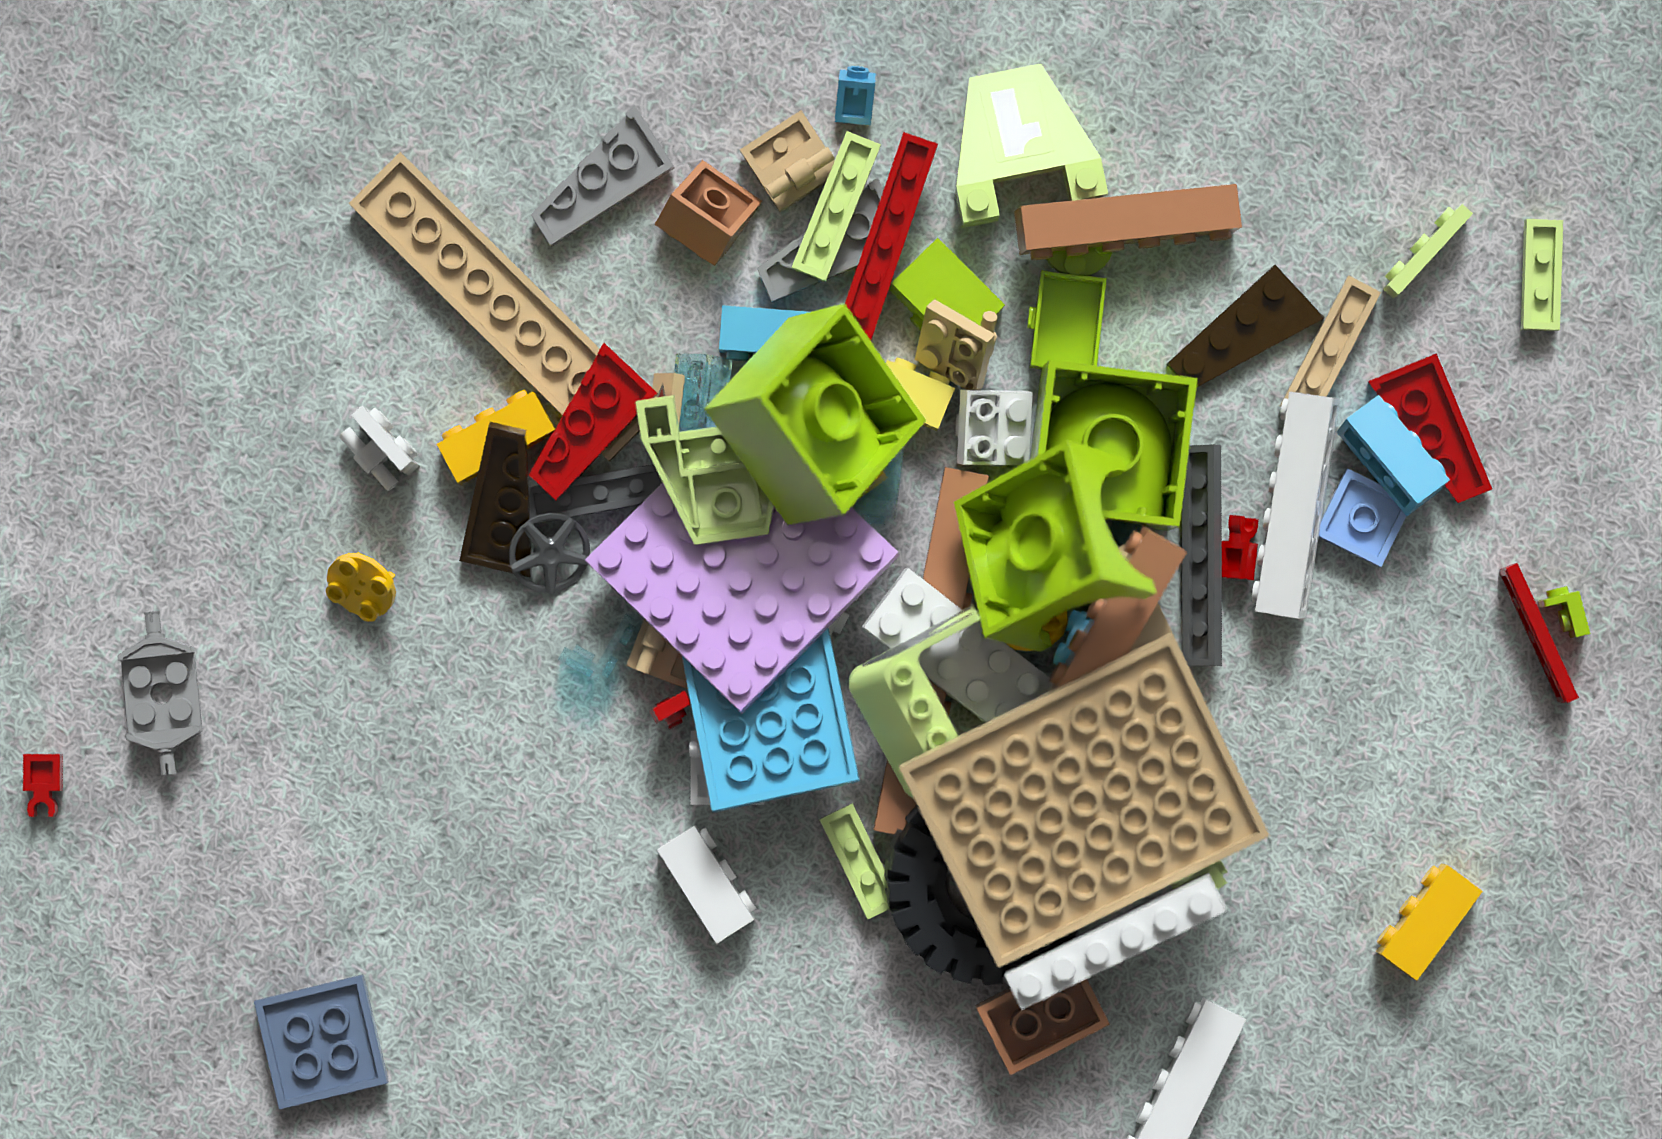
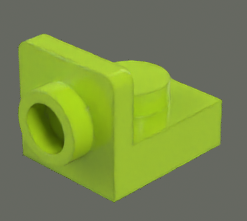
M1564 586L1546 591L1547 598L1538 600L1540 608L1561 603L1563 610L1558 611L1559 623L1563 632H1569L1570 638L1591 634L1580 591L1569 593L1568 587Z

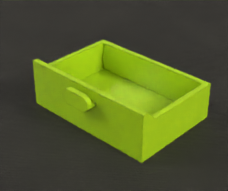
M939 238L931 243L891 283L889 291L914 314L910 321L920 331L926 306L934 299L978 325H981L984 312L992 311L998 314L1005 306Z
M1041 270L1036 307H1029L1027 329H1033L1029 368L1041 369L1048 360L1097 366L1107 278Z

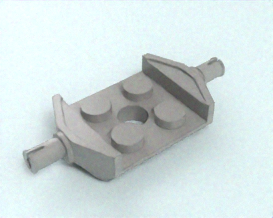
M160 611L144 612L147 633L145 639L117 655L122 667L128 725L126 740L157 749L160 759V775L177 774L173 751H177L178 746L203 732L194 647L166 638L165 634H161ZM162 682L168 684L172 689V697L165 704H159L153 698L154 687Z

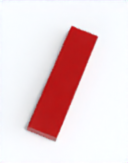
M1514 563L1501 568L1499 574L1557 702L1569 703L1578 699V694L1519 564Z

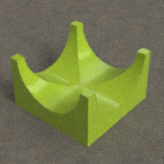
M1066 440L954 501L985 638L1041 652L1052 646L1049 632L1044 631L1042 626L1056 615L1073 607L1097 600L1120 597L1146 599L1156 594L1153 580L1133 568L1118 550L1107 529L1102 513L1100 500L1102 482L1105 477H1116L1126 471L1123 458Z

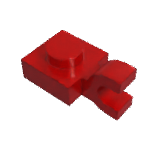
M1229 515V541H1222V578L1254 580L1258 544L1249 541L1257 532L1259 519Z
M684 690L672 698L667 697L655 704L656 707L652 708L649 712L656 724L665 720L668 729L671 730L683 723L682 718L687 715L684 708L691 705V701Z

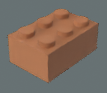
M1087 978L1024 1009H1021L1011 987L975 1005L1010 1075L1110 1025Z

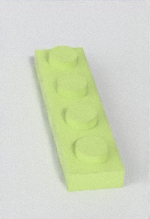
M846 131L793 262V270L823 282L827 281L881 144Z

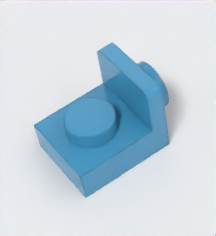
M849 66L847 70H840L835 122L871 126L876 73L869 72L868 68L861 66Z

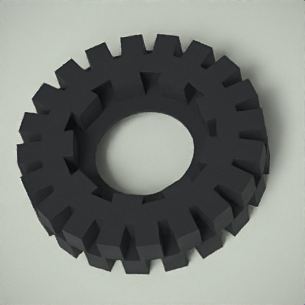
M918 805L905 817L907 824L904 829H897L890 844L892 849L891 857H886L884 873L887 881L885 892L888 906L897 929L902 934L907 946L916 956L920 955L927 966L942 974L943 971L949 972L953 980L971 984L973 978L981 979L983 985L1002 984V977H1005L1008 969L1074 938L1078 931L1075 930L998 968L975 919L960 912L948 896L946 876L949 867Z

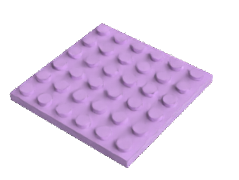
M662 483L585 561L743 714L900 555L891 544L851 507L844 515L787 525L773 506L769 534L694 545L664 483Z

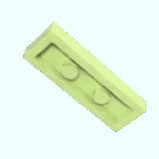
M1463 204L1456 208L1455 211L1448 207L1434 222L1439 228L1429 238L1426 234H1423L1409 249L1414 254L1405 265L1399 260L1385 275L1389 282L1383 290L1393 299L1398 296L1473 213Z
M1524 220L1521 330H1560L1563 220Z
M853 803L819 819L867 919L889 910L885 888H887V881L884 876L885 869Z

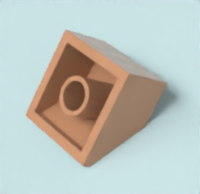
M702 160L670 195L654 225L715 266L736 241L761 205L762 200Z

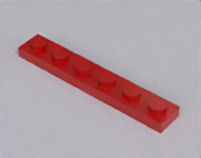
M906 132L902 134L845 301L846 307L870 341H872L938 147V143Z

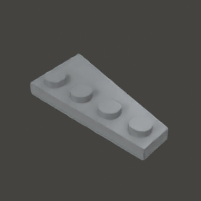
M635 105L625 114L626 116L617 126L604 136L600 144L577 165L578 167L531 214L551 247L674 169V165Z
M878 177L870 182L861 194L827 280L858 266L883 193ZM805 233L757 268L772 303L823 282L792 269Z

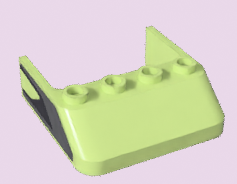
M974 605L859 665L849 676V689L904 791L912 798L914 797L899 769V765L958 737L955 728L921 668L918 657L924 649L981 620Z

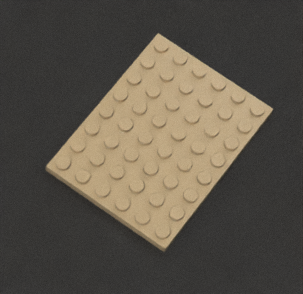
M1171 633L899 765V769L998 968L1270 836Z

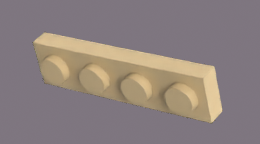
M1349 275L1346 277L1284 398L1288 399L1289 392L1327 397L1379 298L1380 291Z

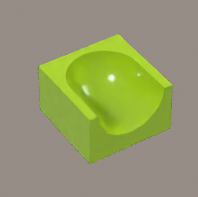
M845 304L789 317L704 408V411L787 525L844 515L926 421Z
M1048 360L1043 365V368H1041L1030 460L1066 440L1123 458L1126 471L1116 477H1105L1102 482L1100 500L1104 519L1139 524L1165 531L1180 527L1198 378Z

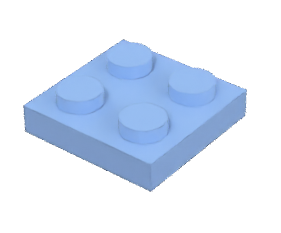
M1347 468L1322 516L1319 538L1377 567H1382L1406 515L1380 484Z

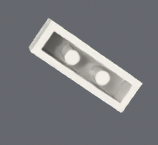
M694 825L658 848L657 851L717 944L753 921L755 917L751 912L757 908L746 890L741 893L737 891L732 883V880L737 878L727 860L724 859L719 862L712 849L717 847L706 827L699 830Z

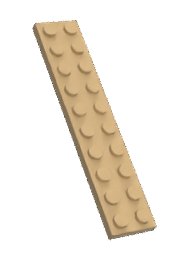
M399 152L349 202V205L563 415L569 402H571L581 385L586 372L590 369L598 355L597 353L600 348L417 167ZM638 416L602 453L609 462L640 432Z

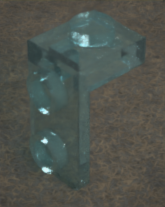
M903 448L883 469L888 478L866 495L856 500L855 511L860 516H863V519L869 524L885 525V519L895 520L904 457Z

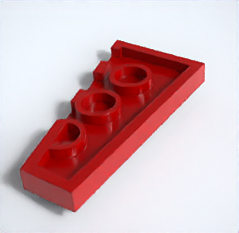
M604 342L590 369L582 379L581 385L564 411L555 431L551 434L529 473V476L556 501L638 416L636 401L655 398L658 395L645 380Z
M1437 353L1368 381L1377 396L1379 395L1384 402L1391 404L1395 408L1398 418L1405 427L1419 437L1422 447L1431 458L1436 459L1442 464L1447 477L1450 479L1445 487L1457 503L1492 490L1488 476Z

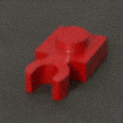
M23 754V791H34L33 798L27 806L29 817L37 816V806L41 802L48 806V817H56L58 804L52 797V791H63V754Z

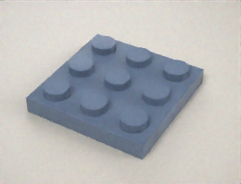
M364 974L254 1001L279 1109L389 1082Z

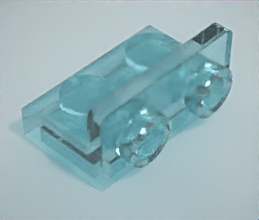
M676 354L674 373L685 375L679 428L702 429L716 427L704 411V408L730 381L732 360L709 354Z

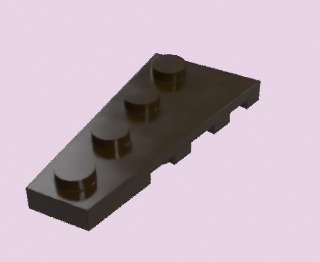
M1274 265L1167 363V366L1177 376L1198 378L1197 387L1316 324L1325 317L1288 277Z
M490 421L459 561L514 574L509 562L510 545L516 532L530 520L527 433L524 429ZM525 532L520 537L516 546V561L532 554L531 540ZM532 568L520 571L523 576L531 578Z

